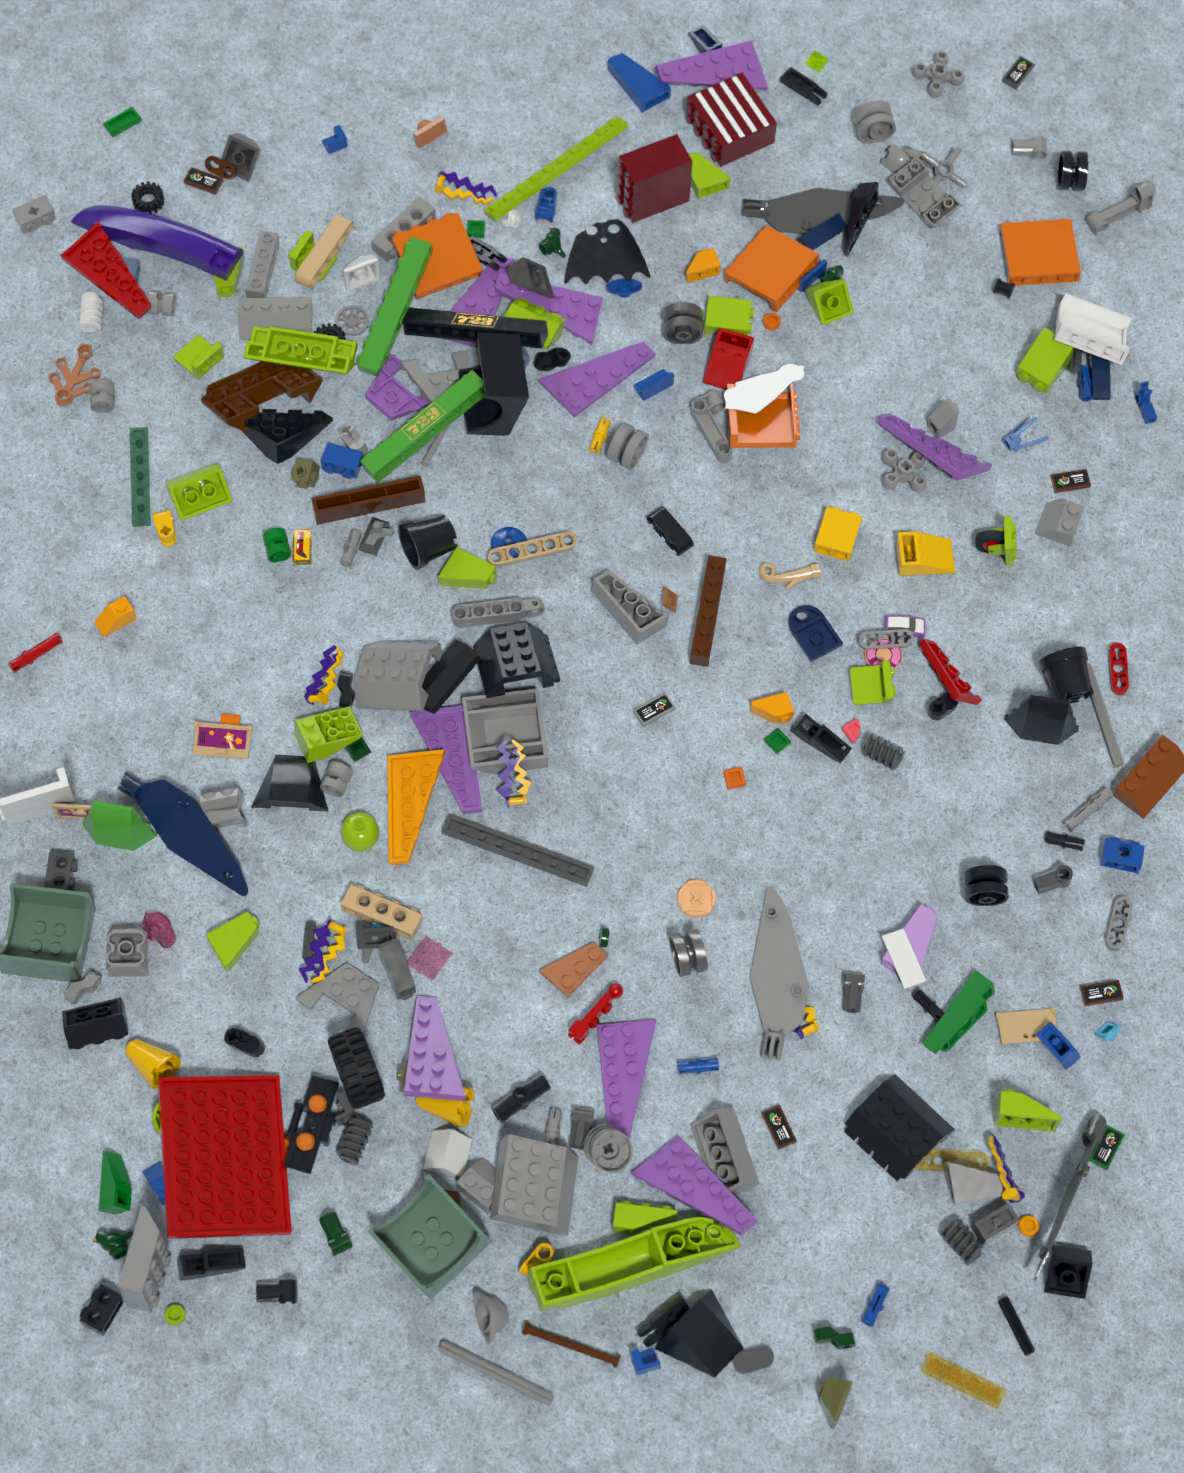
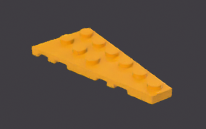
M444 749L387 756L390 865L410 864L444 759Z

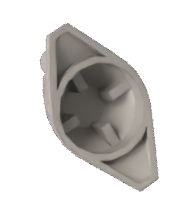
M475 1291L473 1296L477 1322L487 1344H490L494 1340L495 1334L501 1331L507 1324L509 1314L506 1307L498 1301L497 1297L488 1298L480 1291Z

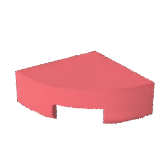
M858 718L841 729L852 744L859 738L858 736L861 731Z

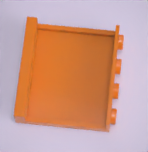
M448 213L442 219L429 220L423 226L415 225L406 232L399 231L391 239V244H394L401 258L405 253L404 246L407 241H410L411 236L432 244V255L414 295L416 300L476 278L483 272L458 213Z
M1071 219L1001 223L999 235H1002L1008 270L1007 283H1014L1015 286L1079 281L1081 270Z
M766 226L758 232L752 242L748 243L746 249L736 257L732 265L725 269V283L728 284L731 280L770 301L771 309L778 312L800 287V280L819 264V253Z
M727 384V390L735 387V384ZM790 384L789 392H781L771 403L756 414L742 410L727 409L730 448L796 447L797 440H800V429H797L799 427V416H796L798 415V404L794 403L797 402V391H793V384Z

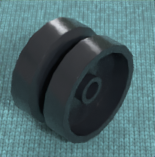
M1062 150L1058 163V189L1068 190L1072 184L1074 190L1084 191L1088 177V153L1086 151H1077L1073 157L1071 151Z
M982 865L966 870L964 873V884L967 887L965 889L966 902L974 906H995L1006 902L1009 898L1008 887L1006 886L1008 881L1006 869L995 865Z

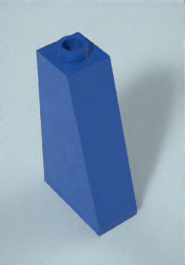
M624 53L614 55L608 60V71L641 112L671 98V87L668 84H660L657 76Z

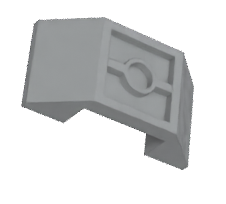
M917 157L889 178L900 197L904 199V202L925 224L933 228L962 206L951 193L947 195L931 178L928 168Z

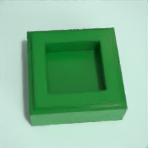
M468 220V237L484 238L485 221Z
M779 728L764 739V742L776 754H779L791 744V740Z

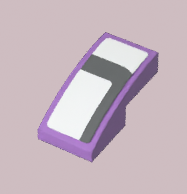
M886 615L885 630L908 629L913 633L914 637L923 638L925 636V619L913 616Z

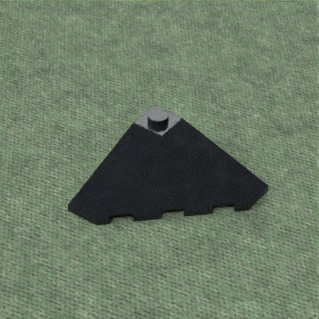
M262 409L261 413L244 420L247 432H242L267 458L279 464L300 451L333 421V417L321 410H314V414L302 413V410H288V413H277V409Z

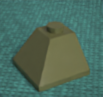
M827 1377L826 1383L821 1381L817 1394L820 1395L818 1401L830 1428L835 1430L853 1382Z

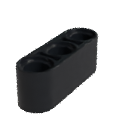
M661 506L647 516L648 523L654 526L653 529L660 537L663 536L665 543L672 551L675 550L677 556H680L694 546L692 538L665 507Z

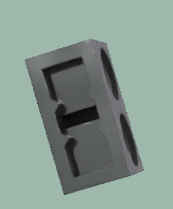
M49 852L44 887L74 891L75 879H73V872H77L78 861L75 860L73 853ZM67 863L66 867L59 868L60 864ZM60 881L65 882L62 886H56Z

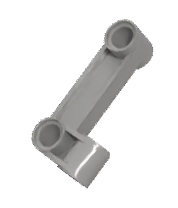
M1147 180L1135 186L1129 199L1101 213L1099 211L1092 212L1087 216L1086 222L1097 235L1098 232L1105 231L1109 224L1137 210L1140 213L1145 209L1148 210L1152 206L1156 194L1155 185L1152 181Z
M713 390L692 400L690 414L714 452L716 459L721 463H726L731 460L733 448H730V442L713 416L724 411L726 404L719 392Z

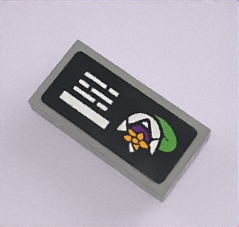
M665 692L633 710V713L642 727H645L674 711L676 707Z

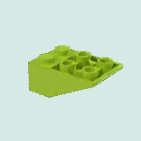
M350 706L295 720L294 735L307 763L325 759L363 737V733Z

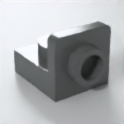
M341 1091L336 1094L338 1102L335 1104L342 1114L336 1116L335 1120L338 1126L342 1124L346 1126L349 1124L350 1119L357 1116L344 1092Z

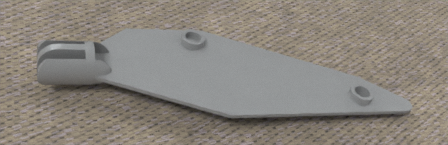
M769 887L765 894L750 979L765 1033L761 1057L766 1058L768 1042H770L769 1059H774L776 1043H778L777 1060H781L785 1037L803 1023L809 984L788 909L776 889Z

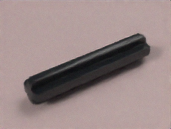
M1009 1297L1001 1298L998 1304L1025 1356L1031 1355L1035 1352V1348Z

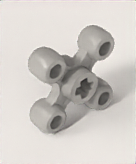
M944 51L936 53L935 64L931 68L926 67L923 63H917L913 68V76L916 79L930 78L932 83L928 91L929 95L934 98L941 95L943 90L942 84L945 81H950L955 86L961 85L964 81L963 71L959 69L954 71L947 70L948 54Z
M886 450L882 461L885 465L892 466L895 472L885 475L883 486L888 490H892L897 486L898 482L904 483L908 481L913 491L922 492L926 487V479L923 476L916 475L914 469L923 467L926 459L921 453L915 452L910 460H900L895 450Z

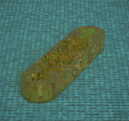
M931 1151L923 1159L927 1160L928 1156H931L930 1166H927L928 1162H922L914 1170L946 1172L945 1164L943 1166L935 1165V1157H942L945 1162H954L956 1157H961L965 1161V1166L969 1165V1157H971V1161H977L978 1158H981L985 1162L982 1167H979L978 1163L971 1164V1167L986 1170L990 1161L989 1157L982 1152Z

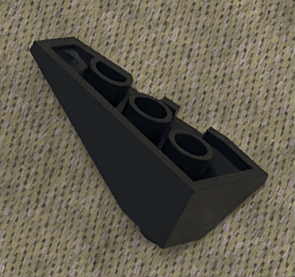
M878 182L860 183L857 189H853L851 192V206L845 243V256L847 257L878 201Z

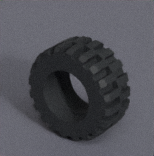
M354 1027L330 1036L327 1040L329 1049L352 1108L360 1109L383 1100L385 1091L361 1029Z

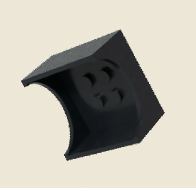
M477 332L476 338L481 364L472 368L459 369L458 374L460 380L463 375L473 370L483 380L485 397L464 413L466 432L470 435L507 436L510 435L529 399L520 334Z

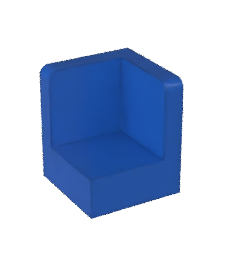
M340 124L333 127V136L322 140L328 154L348 147L347 137Z
M639 1349L630 1352L636 1376L660 1369L661 1363L660 1360L658 1361L654 1349L639 1352Z

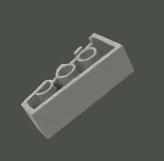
M608 570L594 579L591 591L636 644L641 643L667 626L669 614L665 611L661 612L654 603L646 601L639 592L627 587V583Z

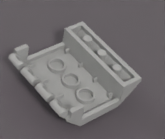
M381 641L365 647L353 680L357 708L423 711L428 693L422 688V684L431 657L436 661H440L443 652L441 644L432 642Z

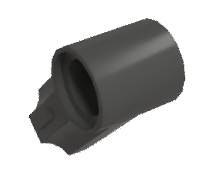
M1061 865L1056 870L1033 877L1036 891L1038 894L1059 887H1068L1071 884L1073 871L1069 866ZM1065 874L1068 878L1061 879L1059 875Z
M844 974L843 1011L860 1013L865 975Z
M574 1108L569 1147L584 1150L583 1142L592 1128L593 1110Z

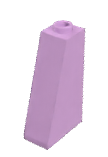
M923 904L920 905L904 927L920 967L922 966L938 916L933 908ZM887 951L881 965L898 975Z

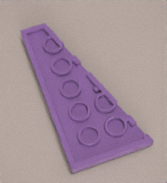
M752 40L662 63L655 67L660 84H692V86L708 85L709 87L743 72L753 88L768 89Z
M506 257L507 261L502 263L495 258L493 261L499 265L500 269L495 271L488 266L450 311L495 316L503 296L495 292L498 274L500 272L509 275L507 267L515 263V259ZM445 339L478 348V342Z
M499 272L495 292L511 301L524 298L529 303L542 306L551 313H558L562 318L566 319L564 325L566 330L572 332L573 336L586 340L588 344H593L603 297L551 285L554 297L551 299L511 283L508 274Z
M641 342L540 378L538 382L575 418L653 359L656 353L646 343Z
M891 413L879 416L877 423L883 426L884 430L893 433L897 439L910 445L911 449L921 453L925 459L931 460L939 469L948 472L953 479L961 480L987 472L993 465L989 462L983 464L977 461L978 457L973 454L961 453V448L937 436L933 439L925 435L926 431L921 428H911L909 422Z
M463 705L439 708L435 714L426 710L410 712V716L428 750L444 749L445 755L440 772L462 813L482 812L477 771L471 769Z
M656 1020L597 1025L607 1125L617 1128L629 1139Z

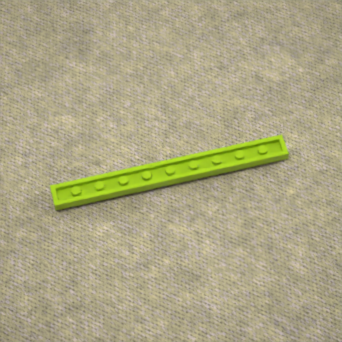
M617 116L610 119L609 122L599 127L591 135L585 137L575 146H572L550 164L545 165L526 181L518 184L516 188L504 194L502 198L490 204L484 210L485 215L494 221L499 220L629 127L627 121Z

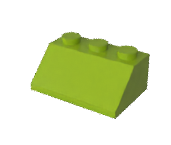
M518 298L512 302L504 316L547 321L548 338L542 347L546 350L560 339L566 319L562 318L558 313H551L542 306L529 303L524 298Z
M217 463L165 482L169 496L181 521L233 501L221 467Z

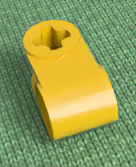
M171 510L152 514L161 544L166 547L174 545L177 537Z
M547 1243L539 1244L530 1257L522 1264L518 1273L525 1274L528 1277L530 1267L552 1262L554 1259L552 1246ZM543 1250L550 1252V1256L546 1259L539 1256V1253Z

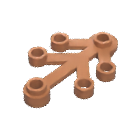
M81 344L77 348L79 358L71 373L65 358L60 357L56 360V366L61 370L67 382L64 388L60 383L58 373L52 372L49 374V381L57 391L55 401L60 406L71 404L74 397L84 393L91 394V389L85 390L86 387H91V383H84L82 387L72 390L74 385L91 378L98 379L101 376L98 368H92L90 371L79 375L85 361L92 357V349L88 344ZM53 376L57 377L56 380H52L51 378Z

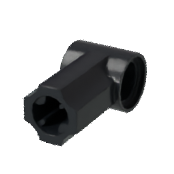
M284 1279L280 1280L279 1283H257V1303H297V1280Z

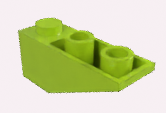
M630 1201L616 1202L613 1231L634 1234L676 1219L677 1210H673L670 1206L656 1208L647 1203H642L640 1206L633 1205Z

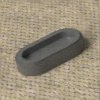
M767 1346L739 1352L734 1357L733 1367L740 1374L768 1368L774 1361V1353Z

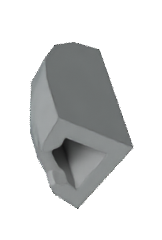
M892 144L888 149L890 153L886 158H882L881 165L897 173L911 160L904 151L895 144Z

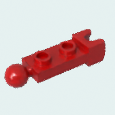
M618 983L611 984L608 988V993L604 994L581 1021L576 1020L568 1031L570 1033L568 1036L581 1045L589 1036V1029H594L600 1022V1016L603 1013L605 1015L608 1014L612 1009V1000L623 995V987Z

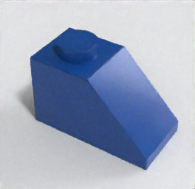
M1049 1022L1036 1034L1065 1070L1081 1058L1076 1048L1052 1022Z
M159 1161L142 1171L163 1206L165 1205L163 1165Z

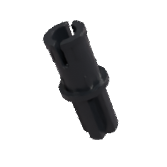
M1047 832L1045 836L1046 843L1062 846V849L1066 847L1083 851L1085 839Z
M918 990L913 995V999L925 1009L924 1012H928L937 1022L944 1015L945 1012L936 1005L937 1002H933L922 990Z

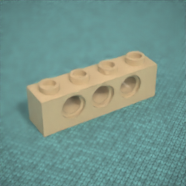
M351 884L340 904L341 911L371 924L375 922L386 927H394V934L413 941L423 922L422 914L418 910L405 908L400 902L395 900L391 902L379 893H370L360 885L354 886ZM367 901L369 905L361 906L360 903ZM380 909L387 910L384 914L378 913ZM399 916L405 918V920L401 922H398L395 919Z

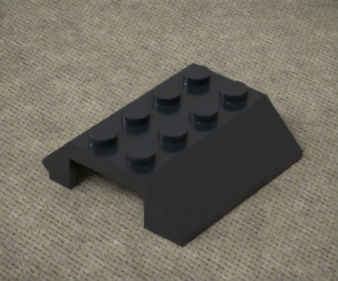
M528 622L489 629L473 646V650L481 658L477 665L486 698L505 695L504 683L541 677L542 687L546 688L554 686V682L558 683L561 680L555 659L553 658L554 655L548 635Z
M895 1074L885 1080L853 1112L845 1122L847 1128L844 1132L853 1141L859 1137L860 1141L857 1145L868 1155L874 1151L875 1154L872 1159L883 1169L889 1165L890 1168L887 1173L898 1182L901 1178L906 1179L914 1171L915 1167L955 1129Z

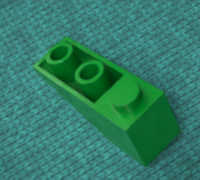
M104 1150L102 1155L99 1211L113 1215L130 1211L132 1190L122 1156Z

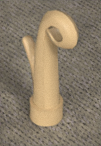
M764 563L759 568L760 576L767 582H789L785 586V590H789L804 580L821 578L819 563L810 564L808 567L775 575L776 569L771 563ZM765 569H771V574H766Z

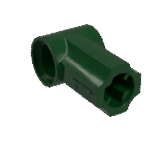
M329 1212L319 1218L333 1256L353 1248L348 1234L343 1230L335 1212Z

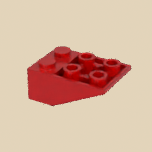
M720 328L714 342L703 383L727 390V384H735L742 381L753 351L754 337Z

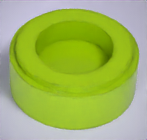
M173 1304L167 1307L164 1317L169 1325L179 1326L184 1322L186 1313L182 1306Z

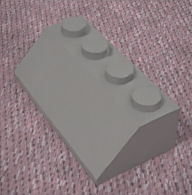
M311 297L239 298L240 340H250L254 326L263 328L271 326L312 333Z
M718 1108L690 1124L702 1162L733 1195L748 1191L759 1185L735 1109Z

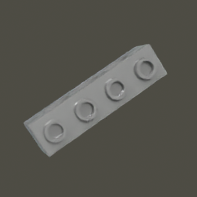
M419 197L371 240L372 250L387 262L391 258H396L398 256L394 244H391L393 235L399 231H409L415 225L423 226L429 220L436 219L435 208Z
M260 231L246 286L247 298L267 297L280 245L278 233Z

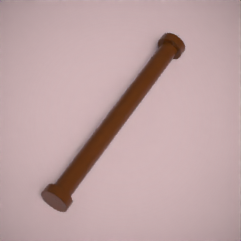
M527 1322L522 1332L523 1335L529 1334L613 1364L615 1368H617L621 1358L619 1355L613 1356L532 1327Z

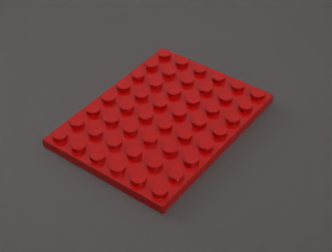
M279 1075L159 1077L157 1081L167 1239L290 1235L292 1231L287 1168L283 1167L286 1154Z

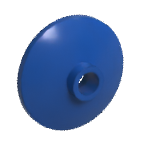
M624 278L613 280L606 287L609 292L625 298L629 297L630 294L640 291L642 283L635 279L628 281Z
M504 527L493 534L490 545L491 549L524 542L527 541V538L517 528ZM509 551L510 557H518V553L516 551Z

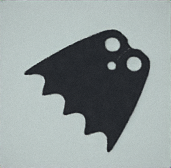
M612 219L604 223L597 222L592 225L597 228V233L594 235H589L586 230L576 235L566 267L564 284H567L573 277H579L587 284L592 277L600 276L608 283L612 276L620 274L630 281L636 272H641L648 278H650V273L642 252L628 227L621 220ZM615 224L620 229L617 233H610L608 230L609 226ZM603 236L607 239V241L604 243L601 242Z

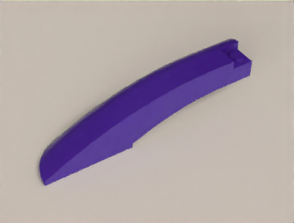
M96 205L82 210L71 220L72 224L89 230L99 221L102 229L111 241L133 250L147 251L184 262L226 281L244 254L243 249L188 225L162 216L125 207Z

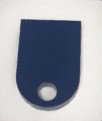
M803 605L791 612L788 620L789 631L810 662L843 646L842 640L818 608ZM803 612L807 615V618L801 620L797 617V614Z

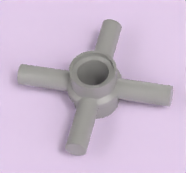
M956 146L949 158L940 162L928 153H923L921 158L935 167L936 176L933 180L937 184L942 179L950 178L962 188L966 186L967 182L954 173L953 166L954 161L962 151L961 148ZM941 166H945L948 169L947 174L941 172Z

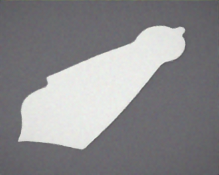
M785 364L778 371L736 382V387L730 388L724 393L725 409L758 413L787 388L791 382L803 378L804 366Z

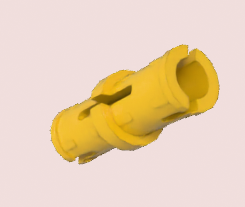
M605 417L600 418L597 430L593 432L594 438L589 447L590 452H594L595 446H597L595 453L599 454L601 452L603 442L607 439L606 433L611 424L610 419L607 418L604 424Z

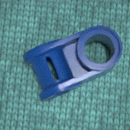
M545 187L542 190L536 207V220L541 218L553 223L557 205V191L553 187Z

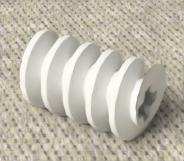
M87 292L81 296L79 329L83 332H99L102 329L101 318L103 317L104 301L97 293Z

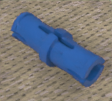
M1087 365L1081 366L1078 381L1081 400L1084 402L1090 401L1093 398L1090 367Z
M695 1058V1060L677 1061L678 1074H701V1072L719 1071L718 1058Z
M877 1284L872 1299L868 1300V1308L861 1321L863 1324L870 1327L874 1326L879 1312L884 1308L883 1303L890 1290L887 1286ZM877 1298H879V1301H878V1303H877V1306H876L874 1312L872 1313V1310H873V1307H874V1305H875V1303H876V1301H877Z

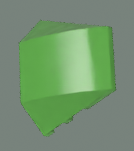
M93 801L89 812L82 822L95 844L131 851L154 839L158 834L156 831L150 830L151 826L142 822L143 818L133 807Z

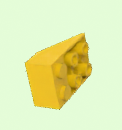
M898 532L896 551L899 576L955 574L951 539L921 532Z

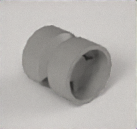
M150 290L148 300L152 308L148 313L158 315L162 312L163 315L174 316L177 305L176 293L165 292L162 294L161 291Z
M98 379L91 383L90 409L92 411L109 413L114 409L113 382L106 379Z
M330 762L326 771L327 776H324L320 789L326 794L343 797L347 788L346 783L350 781L353 774L352 769L340 762Z

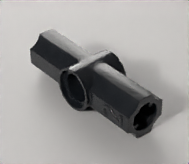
M540 1074L524 1086L515 1088L511 1095L493 1106L491 1110L498 1121L503 1123L518 1111L526 1109L531 1102L549 1091L551 1087L546 1078ZM523 1095L526 1097V1100L520 1102L516 1100V1097Z

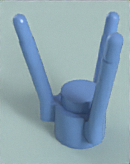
M1034 417L1025 425L1024 422H1020L1002 439V442L1009 451L1014 449L1017 452L1022 448L1048 440V437L1039 438L1020 445L1022 440L1019 434L1037 420V417Z

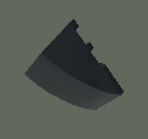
M1030 695L1020 703L1019 708H1013L1010 715L1006 714L1004 716L1007 724L1020 739L1059 745L1079 731V726L1076 725V718L1073 717L1072 706L1068 700Z
M275 755L251 807L270 809L271 806L309 808V811L329 812L324 792L320 789L321 780L316 761L307 763L305 756Z
M711 1290L701 1297L676 1322L655 1350L663 1352L715 1378L744 1347Z

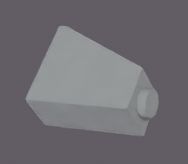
M950 1161L944 1162L952 1203L962 1204L1002 1196L1005 1187L998 1174Z

